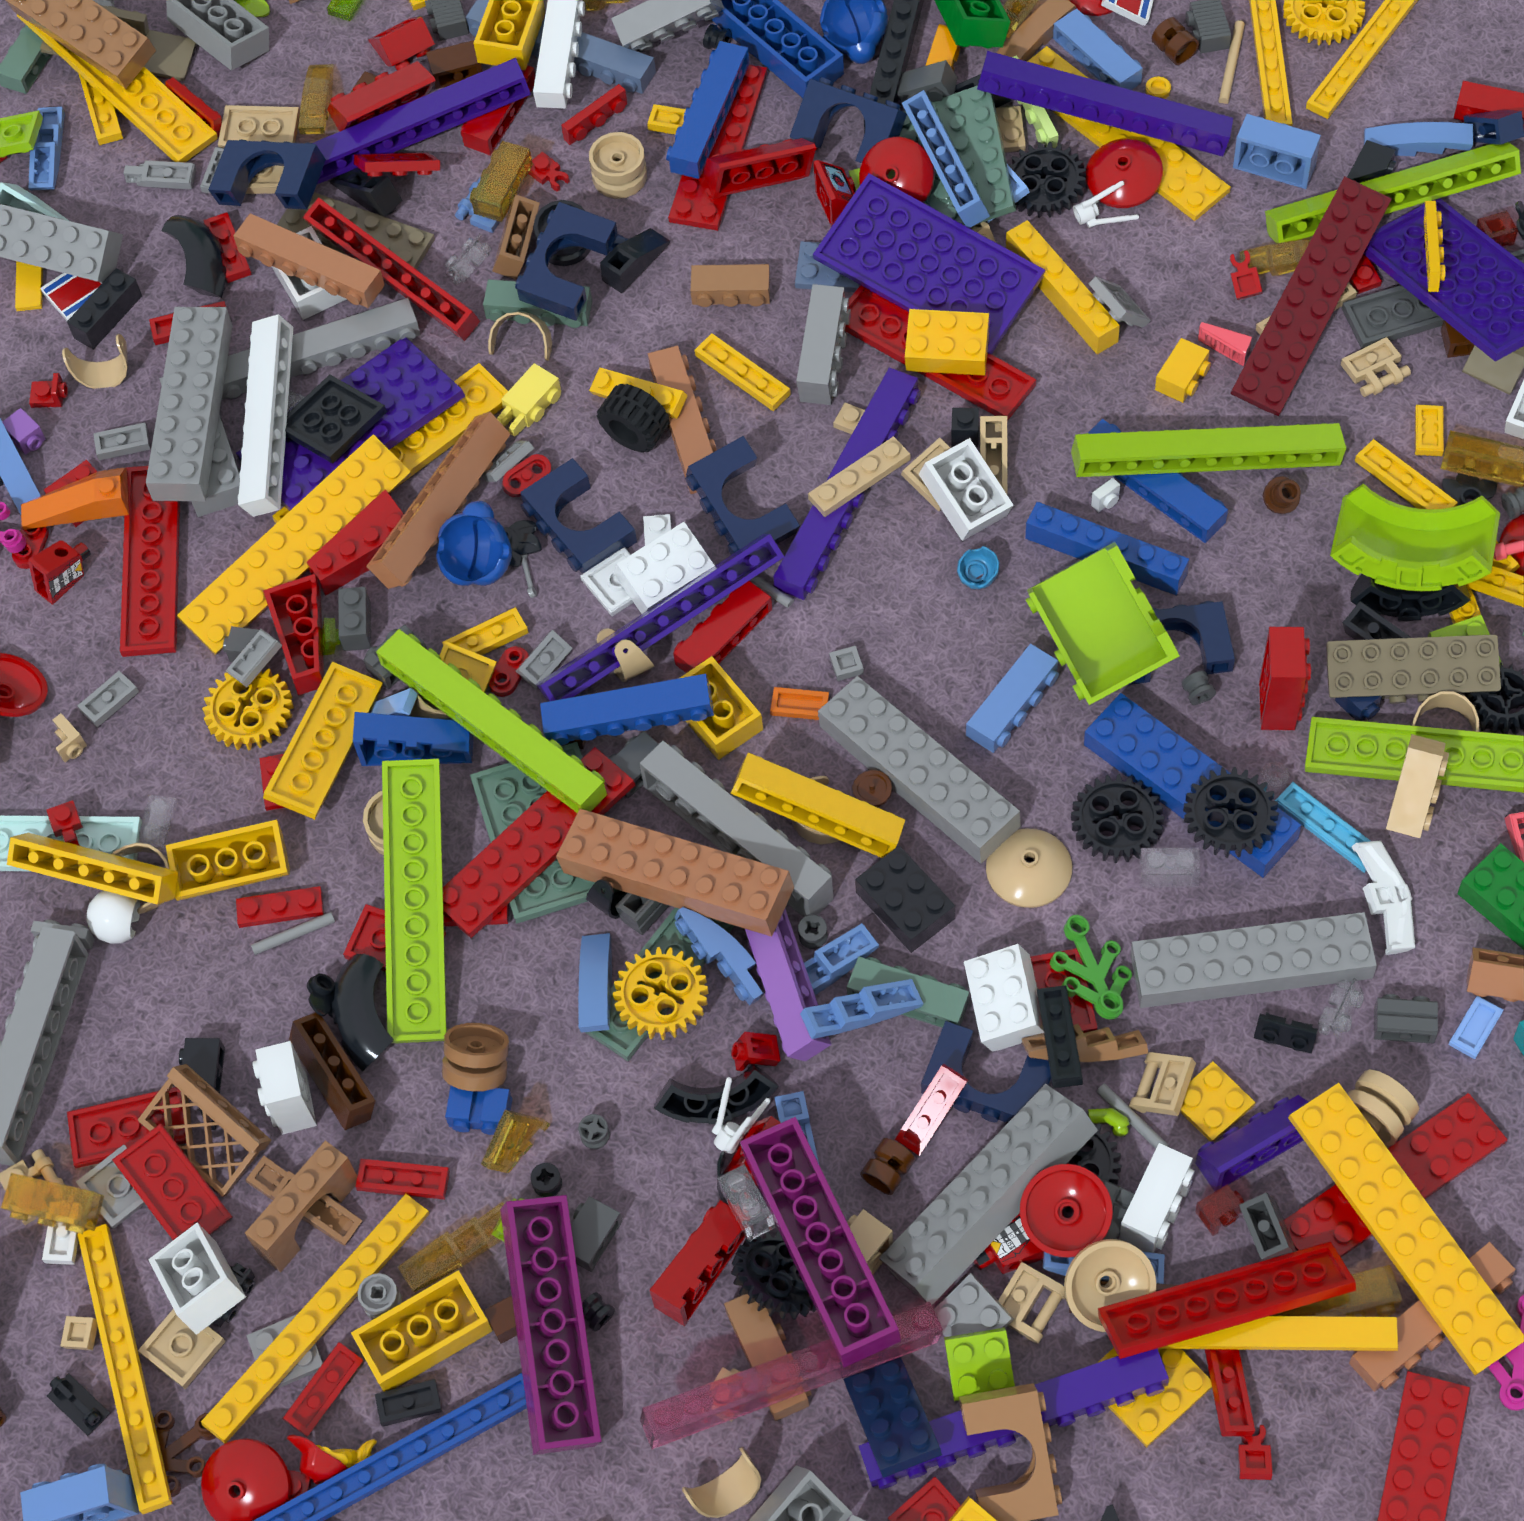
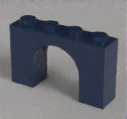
M820 77L819 81L809 79L790 134V138H804L815 143L816 147L821 148L833 116L846 107H857L865 119V134L855 160L862 163L867 152L875 144L887 138L900 136L907 113L899 110L901 106L888 100H886L885 105L878 103L879 97L865 92L863 97L855 95L856 89L845 85L838 89L833 87V81Z
M227 140L208 190L219 205L241 206L248 186L257 173L270 166H284L275 191L276 196L287 209L307 210L326 159L318 146L309 142Z
M559 202L556 209L550 211L547 219L548 225L544 232H540L537 238V247L534 253L529 254L526 261L527 268L523 275L520 274L518 276L515 289H517L520 301L577 321L587 300L585 287L553 275L548 269L549 262L555 253L570 246L584 247L607 256L618 236L615 221Z
M744 436L689 465L686 473L687 477H685L689 488L692 491L696 490L700 496L699 502L706 514L710 513L715 520L713 524L717 533L720 536L724 535L728 541L727 547L731 555L762 534H770L775 543L778 544L796 534L800 527L786 503L757 519L739 518L732 514L725 506L722 499V488L731 479L755 467L757 456Z
M572 458L521 491L523 503L520 505L527 517L533 516L536 519L539 531L544 536L548 534L552 538L551 542L559 554L562 552L568 557L567 562L572 570L575 572L579 570L584 574L622 548L628 549L637 543L635 529L620 511L598 526L585 531L571 530L559 522L558 517L561 510L569 502L591 489L588 475Z
M1205 601L1201 604L1190 606L1176 605L1173 608L1160 610L1153 608L1166 631L1184 632L1197 642L1201 652L1204 671L1208 675L1233 671L1235 657L1223 601ZM1151 672L1128 685L1150 682Z
M945 1021L921 1082L922 1094H924L942 1064L947 1065L964 1077L962 1069L973 1042V1030ZM1027 1055L1017 1082L1010 1089L997 1094L982 1093L971 1087L967 1082L954 1102L953 1107L964 1113H969L970 1110L980 1113L982 1118L990 1122L996 1123L1000 1120L1008 1123L1045 1084L1051 1087L1052 1080L1049 1062L1044 1059L1030 1058Z

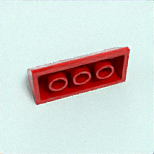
M408 61L399 65L396 68L397 71L391 74L384 72L374 78L375 81L368 85L366 82L355 86L352 89L353 92L347 95L340 93L332 97L327 110L340 132L429 94L436 81L434 76L418 61L412 64Z
M804 138L787 139L781 143L764 144L748 150L740 149L729 154H716L707 158L704 175L713 198L802 179L810 174L816 146L815 143Z

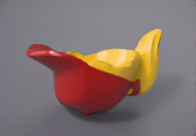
M289 1435L287 1437V1440L301 1452V1473L312 1479L317 1485L370 1457L372 1448L377 1443L375 1439H371L363 1443L357 1450H331L328 1447L315 1445L309 1439L301 1436Z

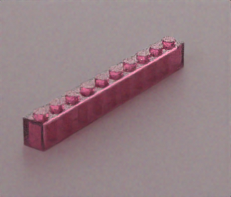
M928 1302L893 1315L899 1329L901 1342L845 1368L831 1340L828 1339L643 1407L640 1422L651 1449L936 1344L942 1333V1326L931 1303Z

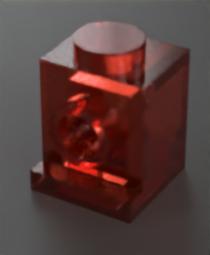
M1507 210L1480 218L1476 227L1502 247L1506 245L1511 246L1515 243L1518 230Z
M1227 1184L1199 1201L1195 1212L1211 1235L1214 1236L1218 1234L1221 1224L1227 1227L1239 1218V1205L1244 1203V1200L1238 1191H1232Z

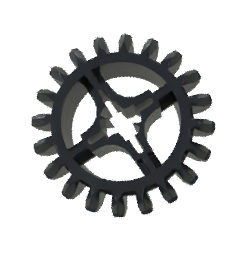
M1500 662L1501 689L1499 691L1464 694L1475 706L1479 722H1482L1480 727L1482 731L1489 726L1492 728L1491 733H1496L1499 729L1502 734H1508L1510 729L1516 735L1519 733L1520 728L1524 730V708L1512 714H1509V711L1518 708V706H1524V668L1515 671L1513 663L1508 668H1504Z

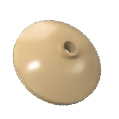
M1019 829L987 858L986 874L990 886L1000 898L1015 906L1034 908L1047 905L1064 893L1071 880L1072 861L1064 844L1052 834L1038 829ZM1031 857L1034 861L1028 863L1025 861V858Z
M1117 1239L1094 1242L1082 1249L1068 1267L1064 1282L1067 1304L1074 1316L1085 1326L1096 1331L1106 1332L1099 1319L1098 1308L1156 1292V1276L1153 1266L1147 1256L1131 1243ZM1104 1276H1109L1108 1283L1105 1285H1101V1278Z

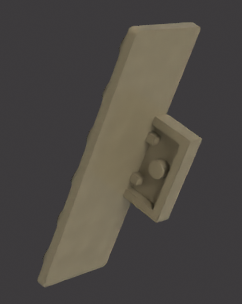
M101 5L150 40L156 52L145 64L144 67L155 76L173 77L179 81L185 80L197 43L187 37L149 30L147 14ZM42 41L40 47L42 53L59 56L50 46Z
M1497 635L1328 641L1326 643L1330 698L1382 696L1381 699H1389L1390 704L1406 703V698H1418V702L1423 703L1429 696L1441 691L1472 693L1497 692L1501 689Z

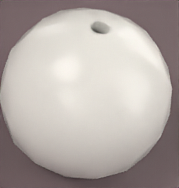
M104 890L99 892L91 900L87 910V923L90 931L98 939L110 944H122L131 940L136 932L132 930L131 923L139 920L140 914H138L137 909L140 907V900Z

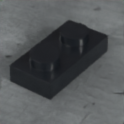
M435 1379L375 1394L382 1427L443 1412Z

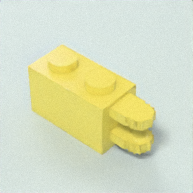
M534 363L501 399L503 411L497 419L504 427L513 418L515 419L508 430L512 436H517L525 426L529 428L534 421H540L545 409L550 404H555L561 395L559 378Z

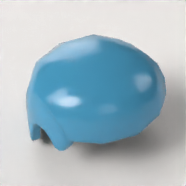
M985 546L978 549H969L958 561L957 574L960 581L971 589H983L989 587L998 577L1000 562L996 553Z

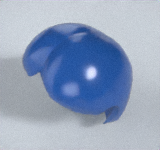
M826 0L820 16V25L824 34L823 38L840 53L847 54L857 64H865L872 60L876 47L886 32L888 22L887 9L883 0Z
M485 501L470 502L462 513L450 517L440 527L436 558L442 574L450 582L459 586H469L472 584L487 586L495 583L505 574L512 558L511 543L504 527L494 518L493 510Z

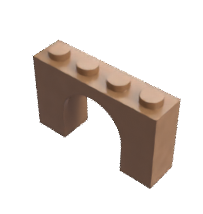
M325 1140L245 1232L257 1254L279 1272H282L301 1250L295 1241V1232L309 1208L325 1194L330 1195L341 1203L355 1187L357 1174L348 1157Z
M1034 1383L960 1396V1407L967 1436L1002 1429L1013 1430L1026 1437L1032 1447L1031 1462L1025 1473L1010 1483L975 1489L977 1503L997 1521H1030L1059 1515L1057 1505L1062 1504V1497L1059 1485H1053L1052 1474L1057 1473L1054 1454H1048L1046 1443L1052 1442L1049 1424L1042 1421L1041 1412L1046 1411L1043 1392H1037Z

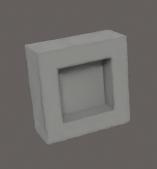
M856 646L829 653L837 681L864 674V668Z

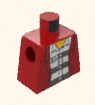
M58 541L28 559L34 590L52 605L57 602L84 576L82 561L91 555L88 547L80 542L72 548L66 542Z
M1019 1213L975 1259L974 1263L979 1270H982L995 1262L1001 1273L1006 1274L1016 1270L1021 1262L1029 1265L1044 1259V1251L1039 1249L1028 1238L1022 1226Z

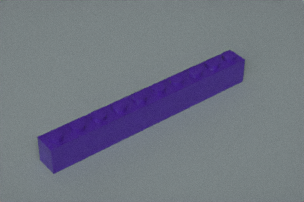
M987 51L977 90L1222 157L1230 139L1234 119Z
M511 59L314 142L313 144L318 146L326 159L317 184L358 168L354 165V154L393 153L531 95L517 59Z
M890 367L888 368L827 480L893 436L897 439V430L900 424L905 425L910 413L908 409L911 404L916 405L919 400L921 390L918 389V378ZM863 492L826 517L814 505L811 507L773 576L774 587L802 600H805L808 592L811 594L814 592L818 583L817 576L819 572L826 570L831 550H837L843 528H849L853 519L852 512L854 508H859L863 502Z
M762 534L536 684L547 702L576 696L620 666L614 652L618 642L625 639L630 640L644 651L784 558V555L770 534ZM627 648L623 650L624 653H627L628 651Z
M1157 1348L1122 1359L1116 1356L1035 1384L1037 1392H1043L1046 1404V1411L1041 1412L1043 1423H1048L1049 1427L1055 1424L1058 1427H1065L1076 1421L1075 1417L1087 1414L1088 1417L1097 1416L1105 1412V1407L1117 1404L1118 1407H1122L1134 1402V1397L1146 1393L1150 1397L1165 1391L1164 1387L1168 1386L1169 1377ZM960 1410L929 1421L940 1446L941 1456L884 1478L881 1475L869 1443L859 1445V1449L872 1487L879 1486V1489H886L896 1485V1479L909 1476V1479L921 1477L927 1473L926 1469L937 1465L940 1469L952 1466L957 1463V1458L966 1455L969 1458L981 1456L987 1452L986 1448L998 1445L999 1448L1010 1446L1016 1443V1438L1023 1435L1013 1430L1002 1429L967 1436Z

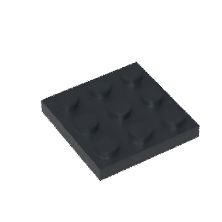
M329 374L287 414L286 437L333 464L387 413L384 404Z

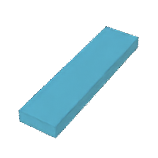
M1292 782L1275 800L1278 802V807L1365 873L1367 870L1357 852H1354L1351 847L1355 843L1369 842L1371 840L1296 783Z

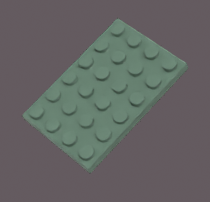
M978 86L943 97L942 101L931 103L990 217L981 221L985 222L1016 211L993 94L977 90ZM907 115L899 137L911 139L924 148ZM934 168V185L924 204L965 226Z
M577 742L561 746L563 752L567 755H575L580 760L582 759ZM510 762L470 774L491 842L547 791ZM556 859L510 902L516 924L588 902L586 900L587 893L595 882L563 873ZM613 888L614 893L621 891Z

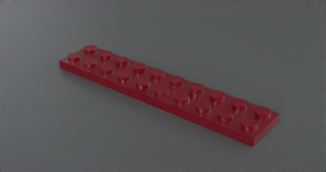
M1344 176L1230 393L1231 395L1277 416L1280 415L1392 198Z

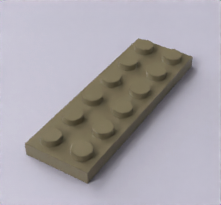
M315 192L307 210L286 209L277 224L294 233L310 227L303 216L319 197L416 270L435 240L432 233ZM315 231L322 245L346 254Z

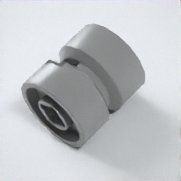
M372 1274L366 1277L359 1285L357 1292L358 1300L371 1320L403 1303V1298L393 1279L385 1274Z

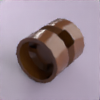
M1174 17L1161 22L1154 30L1151 38L1152 42L1162 52H1165V55L1175 65H1180L1189 60L1199 46V41L1188 30H1185V27Z
M883 1138L873 1152L875 1159L870 1158L860 1175L872 1187L884 1194L893 1195L902 1181L900 1174L905 1175L915 1161V1157L900 1143L889 1138Z

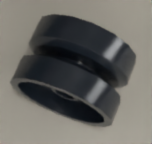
M558 200L542 207L535 216L533 225L536 242L540 232H544L548 225L547 219L550 211L555 210L559 202L584 210L582 206L573 201ZM580 246L566 247L555 253L549 263L556 266L574 265L585 259L591 250Z

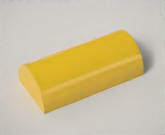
M278 820L165 845L169 868L178 871L175 899L177 901L290 875L287 850Z

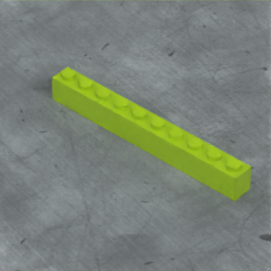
M1510 142L1501 145L1489 144L1361 182L1360 184L1392 198L1385 214L1425 203V201L1435 200L1521 174L1520 151ZM1337 190L1265 211L1268 235L1279 246L1313 236Z
M1339 423L1075 434L1071 454L1076 477L1340 466L1346 451V445Z
M398 629L376 651L384 668L576 813H578L579 809L591 812L606 797L605 780L598 772L587 770L578 757L567 755L563 752V748L553 739L547 740L535 725H527L523 722L521 716L515 710L504 708L495 695L484 693L476 681L471 678L468 680L464 678L456 666L451 663L448 665L444 663L433 649H425L413 634L409 633L407 635Z

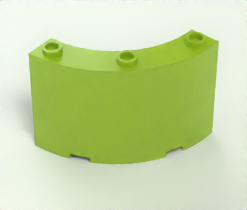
M1362 484L1342 499L1330 556L1358 576L1362 573L1375 579V583L1391 588L1409 591L1442 590L1443 586L1454 584L1463 586L1491 573L1500 512L1483 496L1451 508H1411L1389 501L1373 492L1365 484Z
M1115 542L1027 589L1030 597L1025 599L1033 614L1039 612L1056 643L1058 650L1054 651L1061 666L1067 664L1077 682L1072 687L1079 700L1081 701L1085 698L1089 705L1180 656L1140 587L1135 589L1131 581L1135 580V577Z

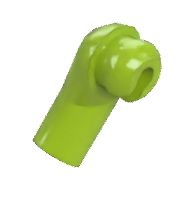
M1113 1108L1088 1109V1117L1093 1124L1108 1123L1113 1126L1112 1132L1115 1136H1125L1128 1134L1129 1120Z

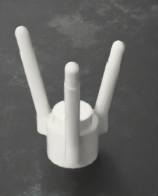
M1120 181L1091 199L1074 205L1073 212L1079 224L1086 223L1090 228L1099 224L1139 219L1138 214L1095 219V216L1099 215L1096 205L1099 202L1098 200L1123 186L1124 182Z
M730 1077L725 1082L717 1121L712 1132L717 1135L714 1145L721 1151L732 1154L737 1149L740 1141L743 1140L745 1134L768 1106L770 1099L766 1098L751 1117L748 1116L740 1126L734 1122H727L726 1125H723L732 1083Z

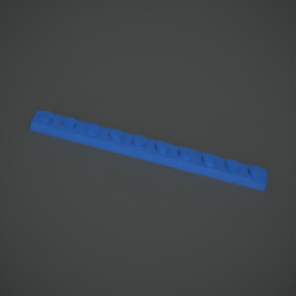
M522 1373L254 1521H325L525 1410L527 1404Z

